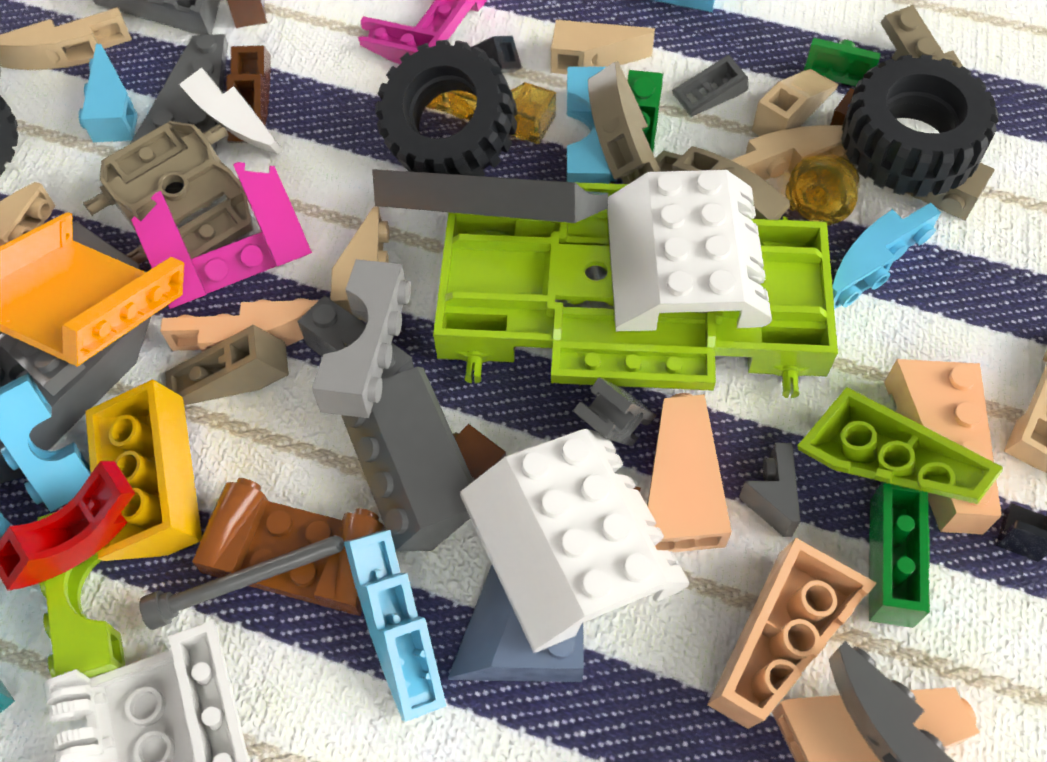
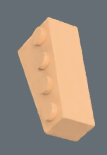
M897 359L884 381L888 395L892 394L897 406L895 412L994 462L980 363ZM997 480L978 504L928 493V501L940 532L983 535L1002 516Z
M795 538L779 553L707 705L747 729L765 721L801 677V673L827 645L828 640L855 611V607L869 594L877 583Z

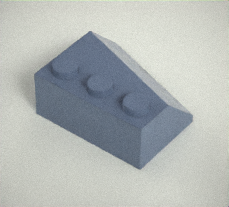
M491 565L448 680L582 682L584 671L583 623L576 636L533 653L493 565Z

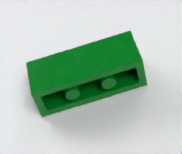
M882 482L870 499L869 579L877 584L869 592V621L914 628L930 613L928 492Z

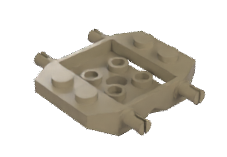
M169 121L101 160L100 181L102 186H100L102 192L83 202L91 216L107 206L115 204L135 230L131 219L135 216L140 221L143 220L157 204L151 199L156 192L162 191L176 225H179L182 220L198 210L209 207L213 201L225 195L226 200L178 228L191 259L231 244L253 230L250 204L240 180L221 162L211 147L212 144L228 136L226 129L221 123H218V125L204 133L197 129L194 124ZM180 182L184 184L183 189L178 193L170 194L165 192L166 187L170 183ZM142 245L126 254L127 257L137 264H141L148 259Z

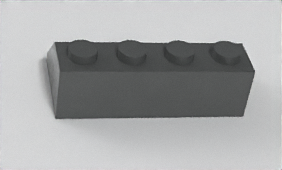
M415 367L382 379V395L378 403H373L369 418L341 415L385 529L391 531L396 552L432 551L470 519L460 492L473 482V478L424 368Z

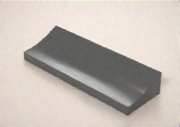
M372 169L375 206L569 223L579 222L608 208V193L585 191L575 182Z

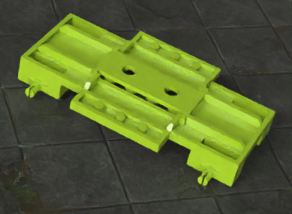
M575 182L585 191L608 193V197L628 185ZM607 209L576 223L448 212L433 332L437 359L466 361V375L464 379L466 382L472 383L474 370V382L476 384L481 382L483 362H514L516 347L553 348L551 383L594 385L600 377L616 386L714 391L716 384L715 356L747 357L748 373L781 376L782 396L788 398L789 394H791V398H796L800 395L798 377H827L838 354L827 222L788 220L784 216L782 220L781 217L779 220L751 219L753 223L758 225L764 264L763 270L765 271L766 279L764 283H761V286L768 291V302L770 303L772 316L770 324L756 328H737L740 311L659 313L656 330L616 331L614 309L563 307V302H556V300H566L570 304L578 305L584 301H598L614 306ZM591 266H601L607 271V276L601 280H591L586 276L585 271Z

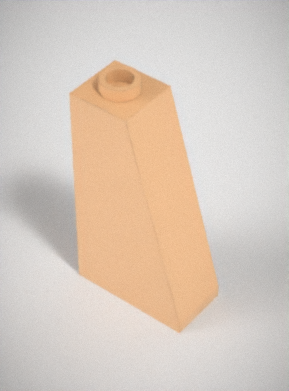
M679 393L670 398H664L647 503V507L656 521L654 527L660 528L664 536L662 541L655 545L656 550L683 552L725 548L732 533L705 394L692 396L689 393Z
M955 687L910 690L916 698L915 702L925 710L913 725L919 730L923 729L932 733L943 743L945 749L965 742L980 733L976 726L977 721L974 710L967 700L959 696ZM840 695L787 699L780 702L772 712L795 762H881L858 731Z

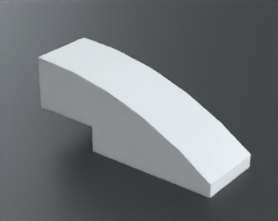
M202 67L179 84L206 114L217 123H221L227 131L239 139L278 155L284 151L234 86L223 94Z

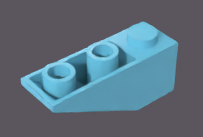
M96 44L94 56L89 61V80L84 85L85 100L83 108L79 109L80 125L83 129L87 130L93 142L132 141L135 135L138 114L101 44Z

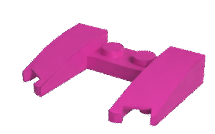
M435 0L415 27L363 16L360 24L363 30L369 31L368 37H358L360 46L400 65L402 62L399 58L407 52L410 56L418 52V46L427 43L429 47L436 46L437 40H449L470 10L479 12L487 0Z
M237 162L233 164L261 232L191 259L162 191L156 192L151 197L157 204L142 221L135 216L131 219L152 268L170 257L184 262L183 295L168 304L170 309L312 253L275 166H269V173L245 171V163Z

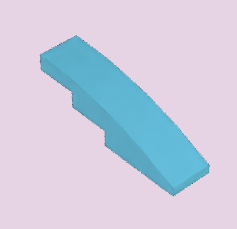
M383 530L345 541L347 557L368 630L402 721L407 722L445 707L446 702L426 620L424 617H418L408 574L400 572L391 531Z

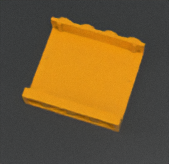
M66 212L0 246V331L78 367L182 296L184 262L170 257L151 270L144 272L74 241L72 213Z

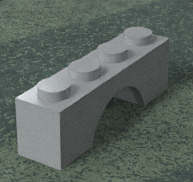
M356 259L346 287V293L352 315L363 320L367 325L361 336L348 347L323 354L312 391L320 413L369 418L373 403H378L382 395L383 385L381 376L384 368L388 369L391 365V343L393 336L400 334L402 326L401 309L403 304L408 305L410 301L411 283L410 281H405L402 264Z

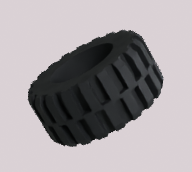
M437 40L436 46L429 47L425 43L418 46V52L411 56L407 52L399 58L402 63L397 68L392 66L387 72L386 76L389 80L387 84L382 83L378 91L382 101L376 103L375 114L380 119L377 127L380 135L385 140V145L409 172L485 176L486 174L483 170L491 165L495 168L501 162L499 157L501 151L505 153L509 151L512 145L509 135H514L517 129V121L515 119L517 114L516 103L500 67L494 59L488 58L486 52L479 47H473L471 50L467 42L459 40L455 41L454 46L450 45L448 40ZM450 91H465L477 97L476 109L471 120L456 134L445 138H428L420 134L419 124L423 111L437 96Z
M912 55L900 56L897 61L891 58L880 63L878 67L875 66L866 72L863 79L858 81L854 89L842 126L843 134L841 140L843 148L847 150L846 156L852 165H858L856 170L865 179L870 177L874 180L873 184L881 189L884 187L891 188L895 194L904 195L908 192L913 193L914 197H925L929 192H932L933 195L948 192L950 188H958L966 182L967 178L972 177L997 130L998 111L995 107L996 103L991 92H985V83L979 77L974 79L971 76V71L963 66L958 68L952 65L953 61L944 58L941 61L934 60L930 55H921L919 58H912ZM897 118L922 121L932 126L939 133H924L913 130L900 123Z

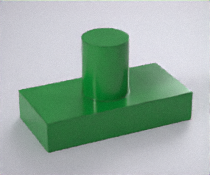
M813 38L804 71L812 69L831 81L856 87L858 81L863 79L864 74L877 66L881 53L856 48L854 42L848 39L835 43Z

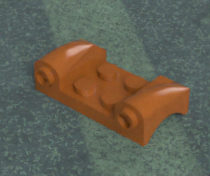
M238 478L237 482H227L192 563L202 574L220 578L332 536H340L345 542L386 529L379 521V516L370 510L357 508L354 513H344L343 519L340 520L270 502L265 494L261 492V486L258 483L249 479ZM345 545L343 550L337 554L249 585L250 587L361 616L363 611Z

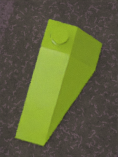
M848 387L844 389L797 445L799 451L835 471L975 504L980 502L1003 471V467Z

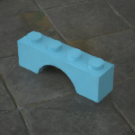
M567 67V116L581 121L591 131L582 140L567 145V182L610 184V182L617 181L612 176L599 142L588 92V79L606 67Z

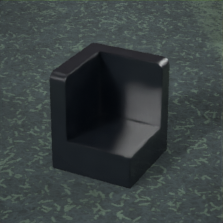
M492 36L470 47L471 50L473 47H479L485 51L488 58L495 60L502 73H511L522 68L513 36Z
M1011 503L1005 509L996 546L1040 562L1047 556V515L1045 516Z

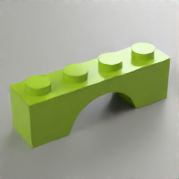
M53 513L47 514V515H44V516H40V517H37V518H38V520H41V519H43V518H46V517L52 515ZM97 553L65 573L39 583L42 594L47 598L48 612L43 615V624L46 634L52 642L53 654L48 656V668L52 678L73 670H78L87 677L93 678L125 666L121 633L106 621L87 619L81 607L83 584L92 569L102 561L98 559Z

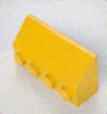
M152 379L86 410L90 472H93L100 461H115L135 491L134 496L121 512L128 523L105 547L97 552L98 559L111 561L168 556L200 542L202 533L183 397Z

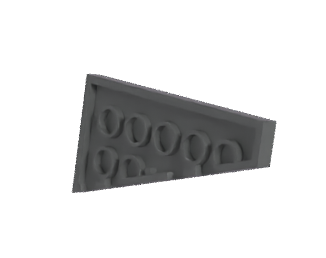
M225 34L191 37L131 143L169 121L194 124L202 133L218 125L191 99L179 84L202 67L223 93L228 48ZM217 142L211 145L215 153L217 150ZM180 182L170 183L166 187L165 192L170 194L178 193L183 189L184 184Z

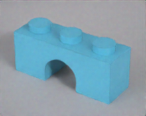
M27 373L0 387V440L5 445L0 450L8 465L13 470L20 468L29 480L24 485L36 504L44 502L49 511L52 512L70 502L91 475L90 465L75 442L56 451H46L38 448L31 441L29 436L31 430L37 424L52 417V407L31 375Z

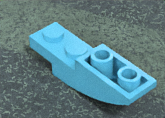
M930 202L902 219L892 209L869 226L852 244L836 272L832 282L834 310L841 305L844 308L850 306L860 297L862 292L870 287L875 290L882 286L890 277L888 271L894 261L899 259L910 246L915 243L922 245L933 236L936 231L934 225L941 211Z

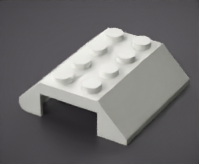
M727 170L647 172L608 197L607 217L616 331L656 330L659 313L740 311L737 328L763 327L771 323L772 316L770 303L768 302V291L761 286V283H764V280H766L765 271L763 270L764 264L758 225L751 220L756 216L755 206H753L752 188Z
M583 429L505 456L460 492L461 499L533 653L576 636L581 624L585 621L655 593L653 596L654 601L658 602L679 593L690 584L681 566L675 565L677 559L673 552L656 550L655 545L662 541L664 537L660 528L654 527L656 521L640 492L634 489L636 485L632 478L626 475L615 474L623 466V462L620 456L615 454L616 449L611 440L604 438L596 431Z
M214 620L168 636L171 649L93 678L87 677L78 670H73L44 682L46 704L52 706L47 710L50 722L86 719L87 722L86 728L66 730L53 736V749L62 750L55 755V761L249 762Z

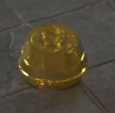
M838 155L807 157L794 167L789 182L786 184L785 194L786 198L790 201V209L792 212L797 210L804 218L810 221L827 222V226L839 223L849 217L856 206L860 188V177L855 166L844 157Z

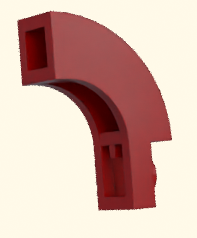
M100 461L76 496L57 512L29 524L8 527L0 539V578L7 591L32 586L65 573L100 551L124 528L128 522L121 512L132 499L135 491L115 461Z

